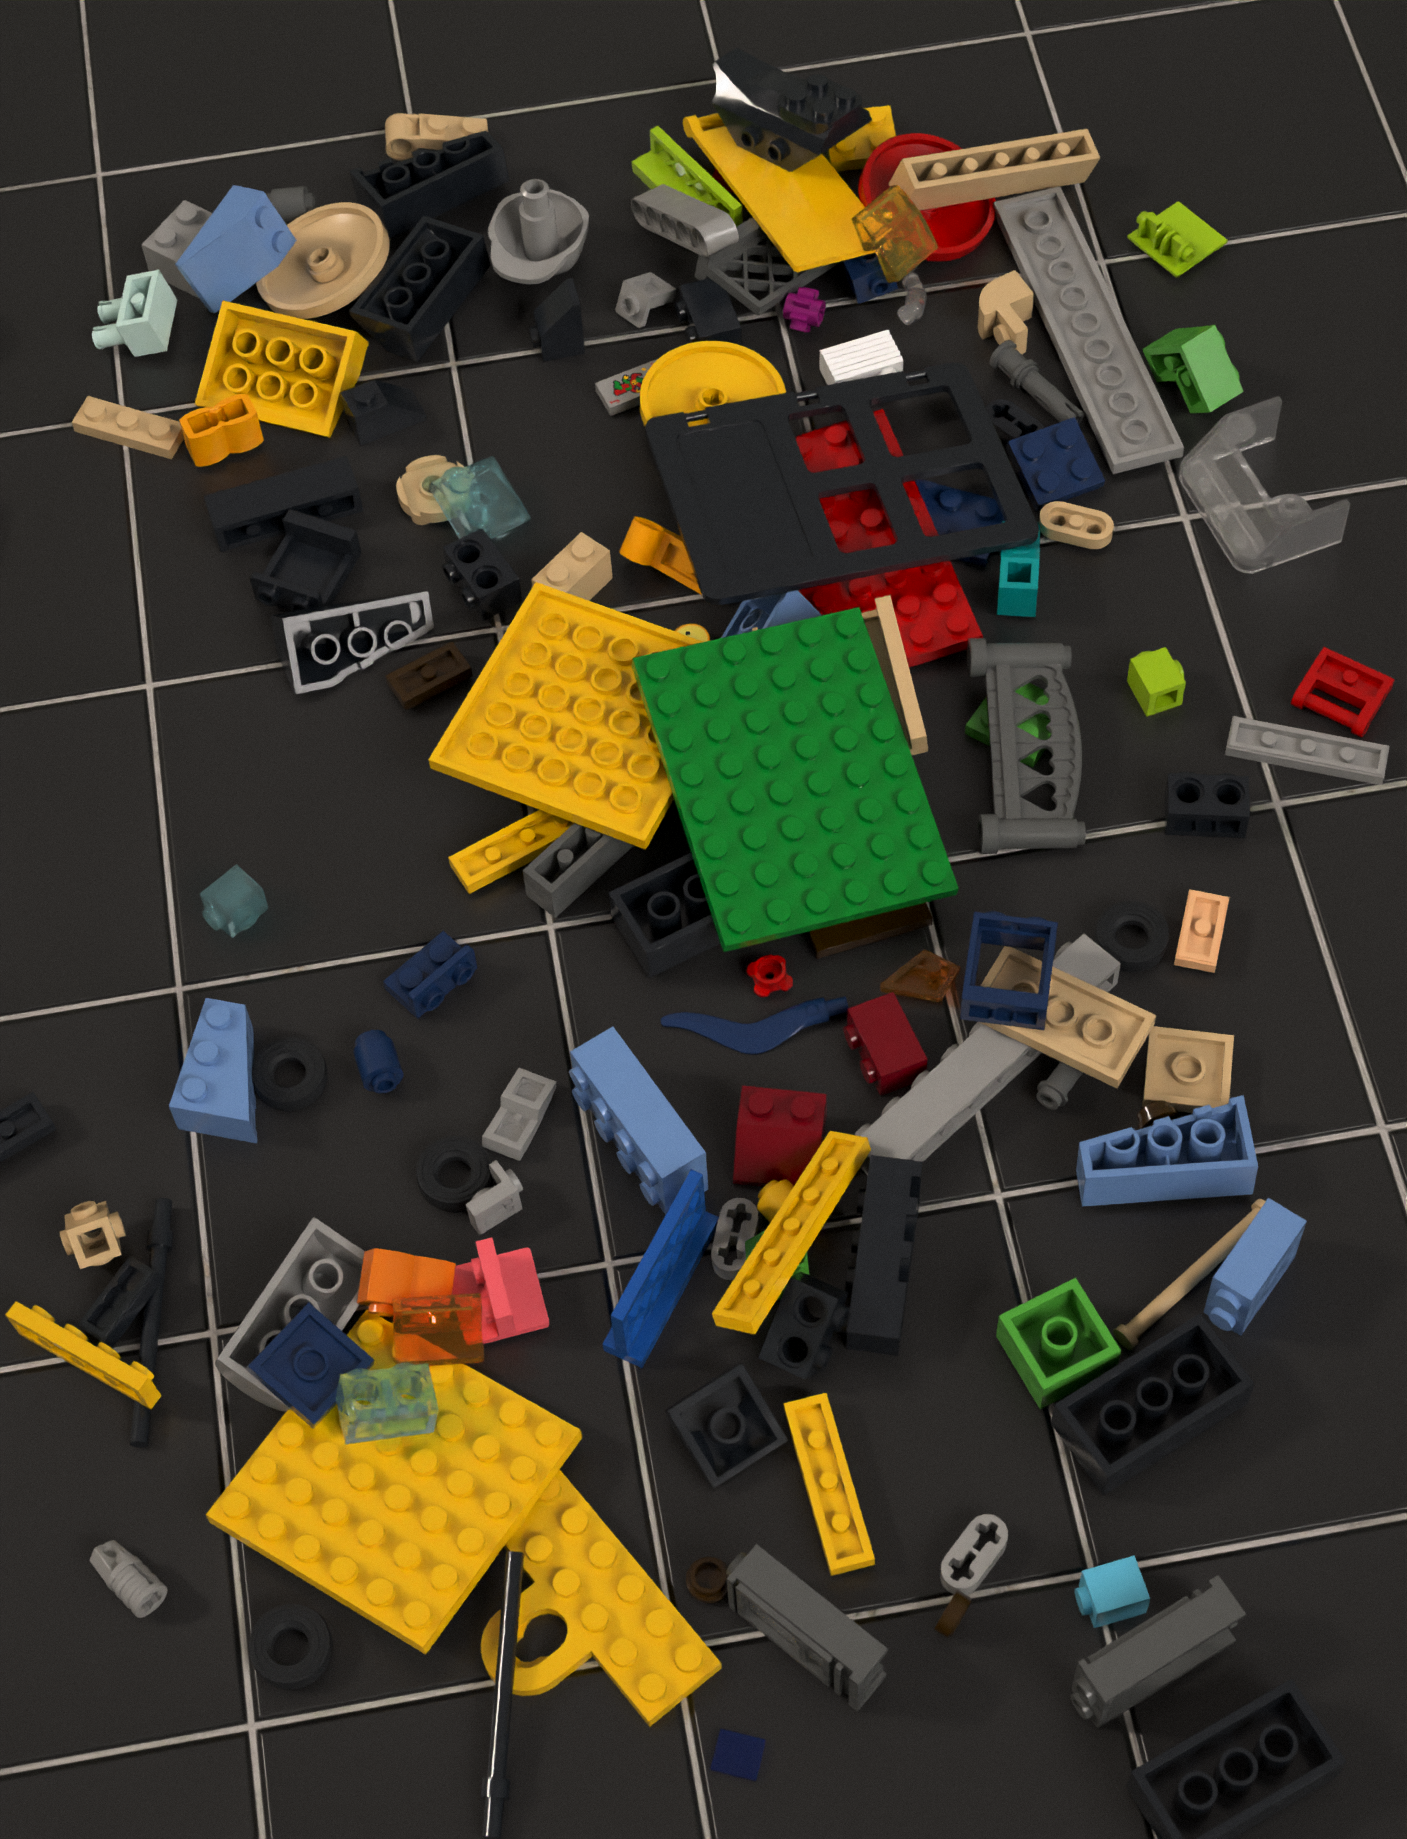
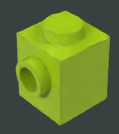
M1166 647L1155 651H1144L1130 659L1127 683L1146 717L1182 705L1186 684L1183 668L1177 659H1172Z

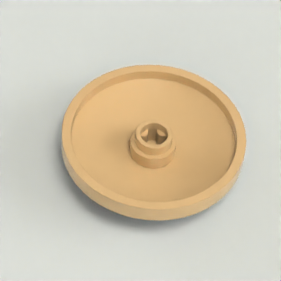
M340 202L318 207L299 216L287 225L297 241L279 266L256 282V285L266 304L275 313L300 319L316 318L329 314L355 300L379 274L389 253V235L378 215L364 205Z

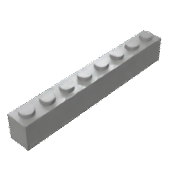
M1084 933L1075 942H1066L1054 957L1053 967L1106 992H1109L1118 983L1121 963ZM977 1022L971 1029L969 1037L962 1044H953L941 1057L940 1063L931 1072L925 1070L919 1074L912 1083L910 1091L902 1098L899 1096L893 1098L883 1109L880 1118L872 1125L869 1123L864 1124L855 1133L856 1136L867 1137L871 1148L860 1169L868 1175L871 1155L923 1162L1042 1052Z

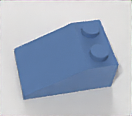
M233 185L175 265L208 311L215 314L220 310L222 300L231 302L277 268L297 240L264 191Z

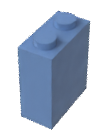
M1270 1198L1266 1200L1213 1276L1203 1312L1209 1316L1213 1324L1222 1330H1232L1240 1336L1243 1334L1294 1260L1307 1222L1305 1219Z

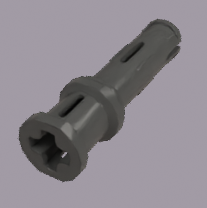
M1007 340L996 348L991 355L989 364L994 369H1000L1011 379L1010 384L1014 388L1025 389L1059 422L1075 417L1077 423L1080 424L1084 413L1039 373L1038 364L1033 359L1027 360L1016 350L1017 345L1012 340Z

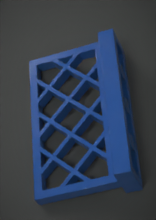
M692 1169L690 1170L611 1314L612 1327L602 1344L603 1351L640 1368H643L716 1232L719 1217L706 1212L703 1174Z

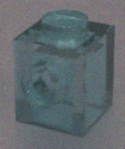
M237 864L200 893L205 908L202 911V915L207 923L215 930L222 928L231 938L235 937L242 930L252 927L258 917L269 909L263 888Z

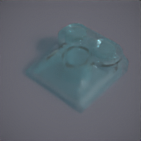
M494 456L466 467H452L446 470L441 478L432 481L429 487L459 539L480 528H483L491 539L529 521L531 518Z

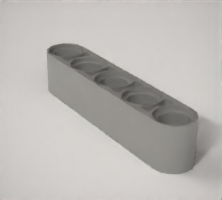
M659 185L631 199L633 214L643 228L703 257L714 254L737 243L739 240L736 225L729 214L667 185Z

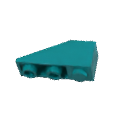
M1037 523L1039 526L1038 538L1034 543L1001 550L997 615L1035 617L1040 559L1039 523Z

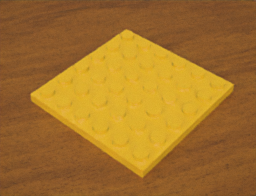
M535 582L428 759L430 769L646 850L674 797L631 666L632 658L702 643L703 641Z
M366 1309L347 1336L375 1360L374 1365L314 1429L291 1409L287 1410L206 1513L208 1521L214 1526L426 1655L582 1439V1434L579 1428L382 1317L368 1313V1309Z

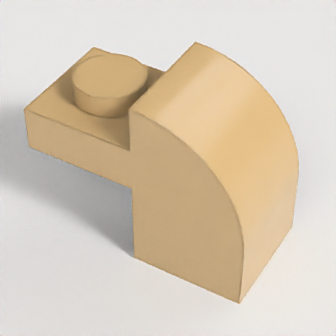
M1016 270L992 280L983 288L979 297L978 332L982 339L994 335L999 345L1007 340H1012L1017 345L1016 350L1024 354L1026 353L1028 328L1023 322L1032 318L1034 293Z

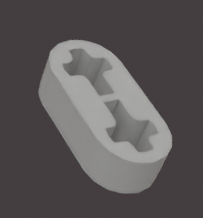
M731 1199L723 1205L720 1211L711 1249V1260L714 1272L726 1280H734L746 1261L745 1241L756 1236L758 1232V1210L755 1204L748 1199ZM738 1213H745L746 1221L742 1222L740 1233L734 1232L733 1219L737 1217ZM730 1245H737V1259H734L732 1265H726L724 1257L728 1256Z
M992 1514L977 1516L970 1522L945 1555L941 1563L940 1579L943 1587L948 1592L955 1594L958 1589L966 1595L971 1594L979 1587L1002 1556L1007 1546L1008 1529L999 1517ZM990 1529L996 1532L995 1541L997 1544L989 1541L980 1552L975 1548L978 1546L980 1537L977 1531L987 1533ZM968 1558L973 1560L969 1567L970 1580L966 1577H961L958 1581L952 1578V1565L960 1568Z

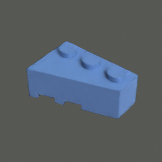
M210 998L205 999L169 1104V1109L178 1129L257 1144L255 1122L256 1096L252 1079V1067L255 1061L254 1032L245 1005Z

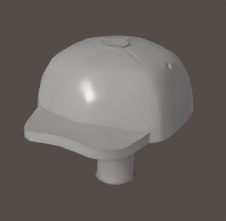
M530 179L525 181L520 187V193L512 194L502 199L490 222L488 237L491 243L490 258L493 270L502 278L522 284H539L549 280L552 276L569 271L577 262L582 252L588 233L589 213L575 199L559 191L549 190V186L544 180Z

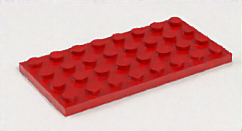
M883 408L873 411L890 454L894 457L904 456ZM846 420L795 436L808 471L812 473L864 463ZM915 480L904 482L903 486L924 535L928 537L939 536ZM866 489L820 499L838 549L842 553H851L896 543L874 490ZM950 560L798 590L816 608L821 616L857 607L860 608L861 613L876 610L875 598L890 595L909 668L966 650L969 638H983Z

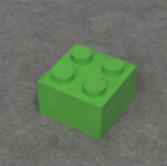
M1076 1278L998 1317L996 1337L1039 1409L1074 1393L1119 1364L1121 1349Z

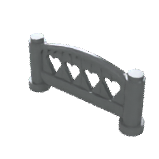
M985 638L968 639V677H985L994 802V814L979 815L978 848L980 854H997L998 849L1077 848V845L1085 844V822L1077 821L1074 818L1082 774L1081 732L1075 704L1063 675V669L1071 668V646H1063V643H986ZM1034 679H1042L1047 684L1044 695L1047 696L1048 702L1044 705H1038L1015 691ZM1042 713L1050 719L1046 729L1050 732L1051 737L1047 740H1040L1017 726L1036 714ZM1039 749H1048L1053 756L1049 760V764L1053 767L1054 772L1051 775H1042L1019 761ZM1042 784H1049L1055 789V794L1051 799L1055 802L1056 809L1045 811L1022 797Z

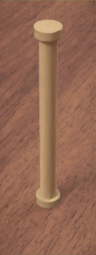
M1263 1199L1256 1200L1251 1205L1252 1211L1150 1304L1126 1325L1120 1324L1116 1327L1113 1333L1118 1342L1128 1350H1132L1139 1343L1138 1338L1229 1255L1266 1201Z

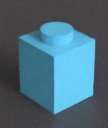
M1135 1555L1082 1570L1079 1587L1075 1588V1597L1079 1610L1083 1616L1089 1614L1094 1628L1147 1612L1150 1602V1596Z

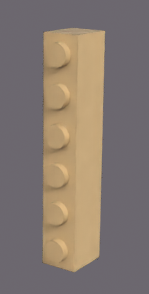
M1088 129L905 158L901 160L889 182V186L902 214L1083 183L1098 163L1100 156Z

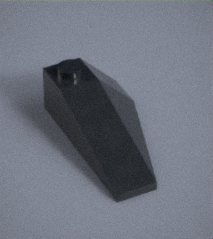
M428 591L270 615L277 655L293 694L333 687L352 673L373 664V661L393 650H398L434 629Z

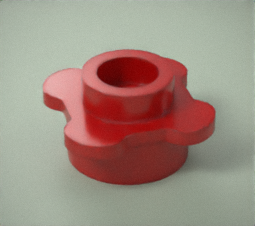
M762 956L756 962H751L747 967V974L753 978L755 983L754 993L759 997H767L770 992L777 990L788 991L793 985V978L787 975L786 960L782 956ZM773 974L774 977L772 979H768L766 975Z

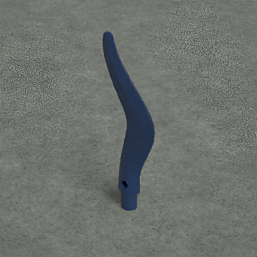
M846 996L825 1001L824 997L797 1004L751 1024H742L715 1016L689 1012L666 1015L661 1018V1024L664 1027H675L692 1031L737 1052L753 1055L774 1049L806 1027L828 1022L831 1016L848 1013L849 1007Z

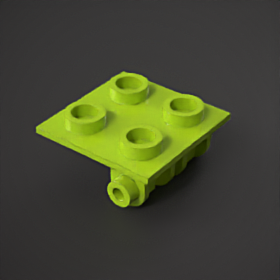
M1179 201L1157 216L1154 212H1141L1136 219V222L1139 224L1138 229L1127 235L1131 242L1176 278L1228 243L1226 238Z

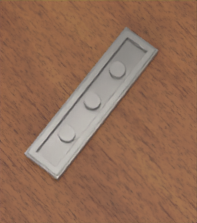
M1233 716L1225 755L1382 785L1390 746Z

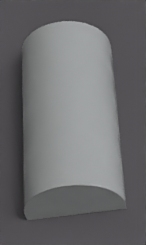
M313 1217L215 1361L219 1372L234 1386L258 1402L279 1411L290 1410L287 1405L247 1371L248 1365L308 1303L313 1305L342 1331L359 1306L357 1299L365 1251Z

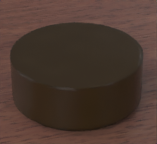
M957 1589L934 1630L947 1638L952 1637L972 1602L971 1597Z

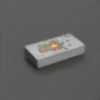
M656 360L595 383L596 393L610 416L640 405L642 381Z

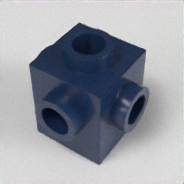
M886 250L842 261L846 280L858 304L898 289L895 274L899 273L900 269L893 252L887 254Z

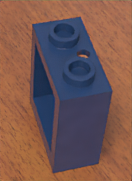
M996 911L986 913L974 912L962 992L960 1020L1044 1030L1058 922L1047 921L1041 917L1020 918L1006 916ZM981 943L1044 951L1038 994L976 986Z

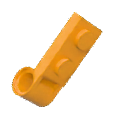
M635 516L620 548V554L635 563L652 566L701 594L682 537L651 520Z

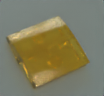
M898 185L889 187L851 218L863 250H875L887 283L899 282L938 248L924 217L913 201Z

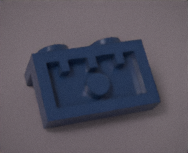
M442 931L383 981L385 990L418 1019L426 1011L436 1009L444 1000L445 995L457 985H463L470 980L477 969L474 949L468 944L462 948Z

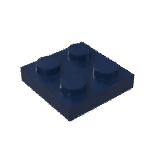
M1075 417L1010 440L1005 447L1035 511L1041 510L1050 502H1063L1103 487L1105 483L1104 476Z
M308 1303L248 1365L247 1371L314 1429L374 1365L375 1360L313 1305Z

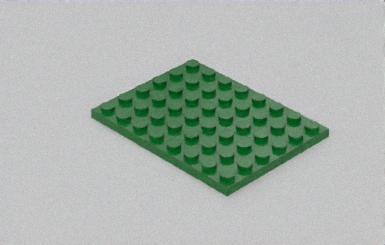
M859 607L632 658L631 666L723 952L957 894L959 888Z

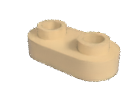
M1061 501L1050 502L1040 511V532L1049 539L1088 549L1104 548L1112 540L1113 520L1102 511Z

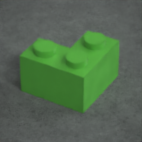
M1215 325L1174 329L1142 349L1156 382L1176 381L1190 413H1210L1244 392L1239 382L1238 370L1231 363L1225 349V340Z

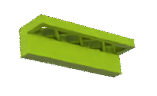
M659 126L650 130L651 151L632 161V171L650 189L662 184L667 185L726 212L733 219L736 227L743 223L742 205Z

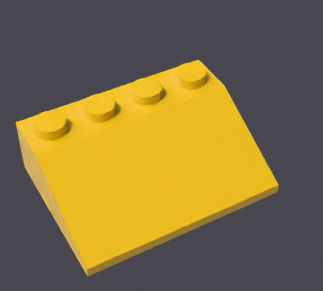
M222 300L195 405L202 408L214 407L218 402L230 396L248 394L257 411L260 422L330 438L344 410L341 392L355 387L361 373L369 342L356 331Z

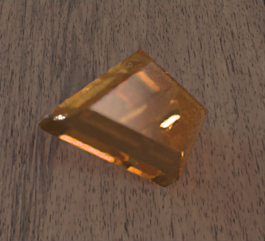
M924 949L880 984V990L885 993L894 992L896 995L941 1002L958 976L961 967Z

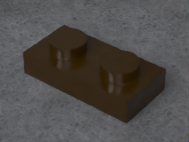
M452 641L385 676L388 686L407 711L472 677L473 674L471 666Z

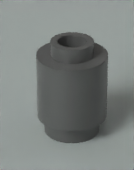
M306 186L272 189L271 193H265L285 224L291 223L299 216L317 208L315 195L313 192L309 193Z

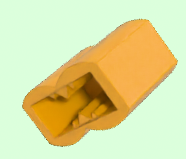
M248 394L230 396L218 402L214 407L193 410L179 420L186 447L195 465L198 467L215 464L226 458L230 453L249 451L264 441L257 411Z

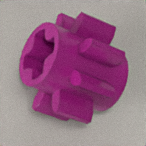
M799 287L798 294L793 292L788 294L784 304L783 318L791 320L790 329L806 333L810 332L811 326L819 327L825 314L826 302L818 299V290Z

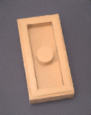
M1189 889L1174 965L1215 973L1230 897Z

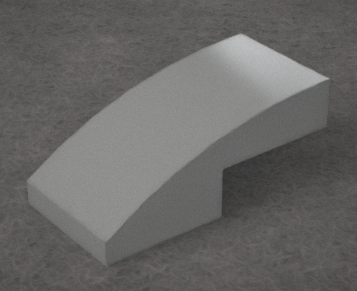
M518 1068L501 1095L500 1109L482 1136V1147L520 1161L546 1113L556 1089V1081Z

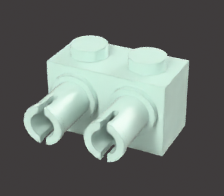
M160 270L127 276L122 298L108 301L103 300L98 303L100 305L98 306V314L104 324L117 322L115 324L93 327L92 339L94 345L100 350L106 347L125 344L134 357L167 351L177 298Z

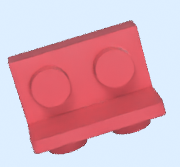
M492 1237L476 1241L479 1257L471 1259V1262L455 1267L452 1288L465 1346L471 1348L549 1327V1317L530 1248L525 1247L497 1255Z

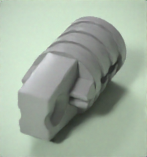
M115 1540L108 1541L94 1548L90 1562L103 1578L107 1587L112 1592H115V1595L123 1601L127 1608L131 1609L137 1618L149 1615L160 1606L167 1595L168 1588L163 1582H160L155 1574L151 1573V1570L146 1565H143V1562L137 1556L132 1555Z

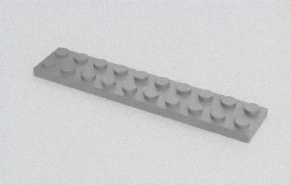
M1058 186L994 202L995 218L1025 283L1034 293L1033 301L1112 474L1183 457L1184 446L1061 187Z

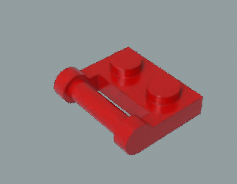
M1323 647L1295 691L1291 705L1301 710L1306 707L1351 728L1352 734L1363 738L1371 721L1391 691L1395 679ZM1314 688L1319 689L1362 710L1358 715L1313 694L1312 691Z

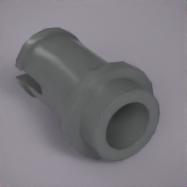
M1059 1061V1064L1047 1081H1041L1037 1086L1038 1093L1036 1097L1038 1101L1051 1110L1065 1106L1068 1101L1067 1094L1079 1077L1083 1075V1072Z

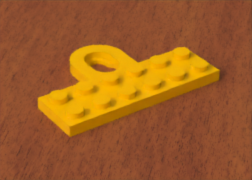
M559 1470L504 1548L507 1552L516 1551L524 1553L523 1571L533 1582L531 1586L521 1593L517 1643L524 1637V1632L529 1622L533 1618L544 1614L555 1615L562 1619L567 1626L568 1633L565 1642L550 1656H540L532 1662H523L516 1657L513 1694L534 1696L547 1692L593 1657L650 1727L722 1669L721 1662L562 1471ZM501 1609L489 1620L481 1639L483 1663L494 1683Z

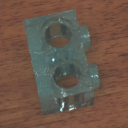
M400 1363L392 1368L378 1370L360 1368L352 1370L347 1374L339 1375L336 1402L345 1444L434 1433L439 1408L428 1363L417 1365ZM401 1395H411L415 1397V1399H406L403 1398ZM358 1400H365V1401L370 1402L371 1404H370V1405H362V1404H359V1403L356 1402V1401H358Z

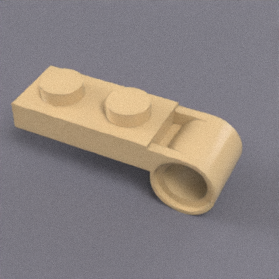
M394 114L388 117L385 122L386 152L392 159L403 161L412 158V152L417 151V148L440 150L443 149L444 142L481 131H488L487 119L432 114Z

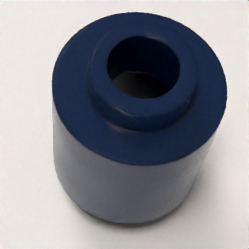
M370 1030L358 1036L355 1040L353 1054L364 1088L380 1094L394 1090L402 1081L404 1074L393 1040L387 1037L386 1033L381 1030Z

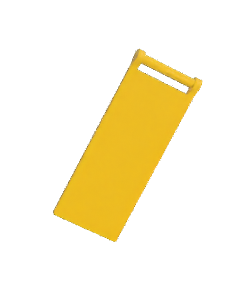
M718 113L699 118L696 115L684 117L683 127L688 138L692 137L794 272H801L892 248L890 237L823 154L789 172L737 146Z

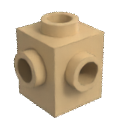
M95 1201L83 1202L70 1210L71 1213L64 1215L66 1230L60 1231V1237L66 1254L68 1256L75 1254L80 1269L103 1265L113 1260L114 1257L122 1255L119 1238L126 1236L118 1211L110 1214L106 1201L98 1204ZM99 1228L96 1232H93V1233H90V1232H89V1231H91V1230H94V1229Z

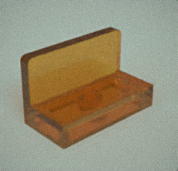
M481 1293L392 1299V1328L396 1367H423L479 1363L484 1361Z

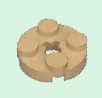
M431 455L414 460L406 467V473L401 479L399 476L396 484L401 508L418 525L443 522L455 516H461L469 509V500L472 494L469 474L462 464L457 462V465H455L454 463L447 462L444 456ZM436 485L441 490L436 493H429V486Z

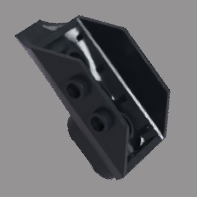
M739 48L733 49L714 61L716 93L712 104L736 145L789 172L820 156L872 121L869 111L862 108L861 95L851 88L844 87L828 79L824 75L814 74L807 79H801L777 69Z

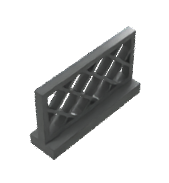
M752 217L736 227L739 235L737 243L707 257L698 256L694 277L699 281L708 278L712 279L759 316L787 298L790 292H796L799 287H804L840 262L801 272H794L790 265L773 264L772 257H784L775 246H771V240ZM751 255L766 256V263L747 261V257ZM727 270L742 271V278L728 277L724 272ZM748 272L767 274V281L748 279ZM773 274L791 276L792 280L788 283L773 281ZM748 290L768 291V296L759 301Z

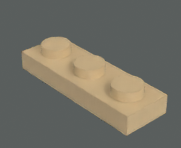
M87 396L72 421L75 432L168 459L174 457L184 440L181 425L178 421Z

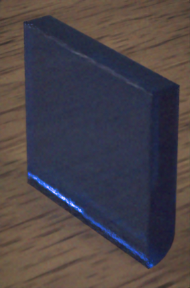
M720 1729L710 1768L711 1771L756 1781L766 1740Z

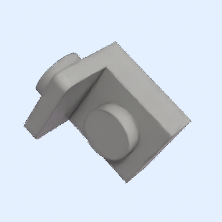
M652 272L623 280L615 311L638 328L646 325L650 309L673 302L676 288Z
M497 1160L489 1164L495 1186L480 1190L466 1204L470 1223L479 1236L522 1209L519 1192L523 1190L519 1179L511 1169L504 1171Z

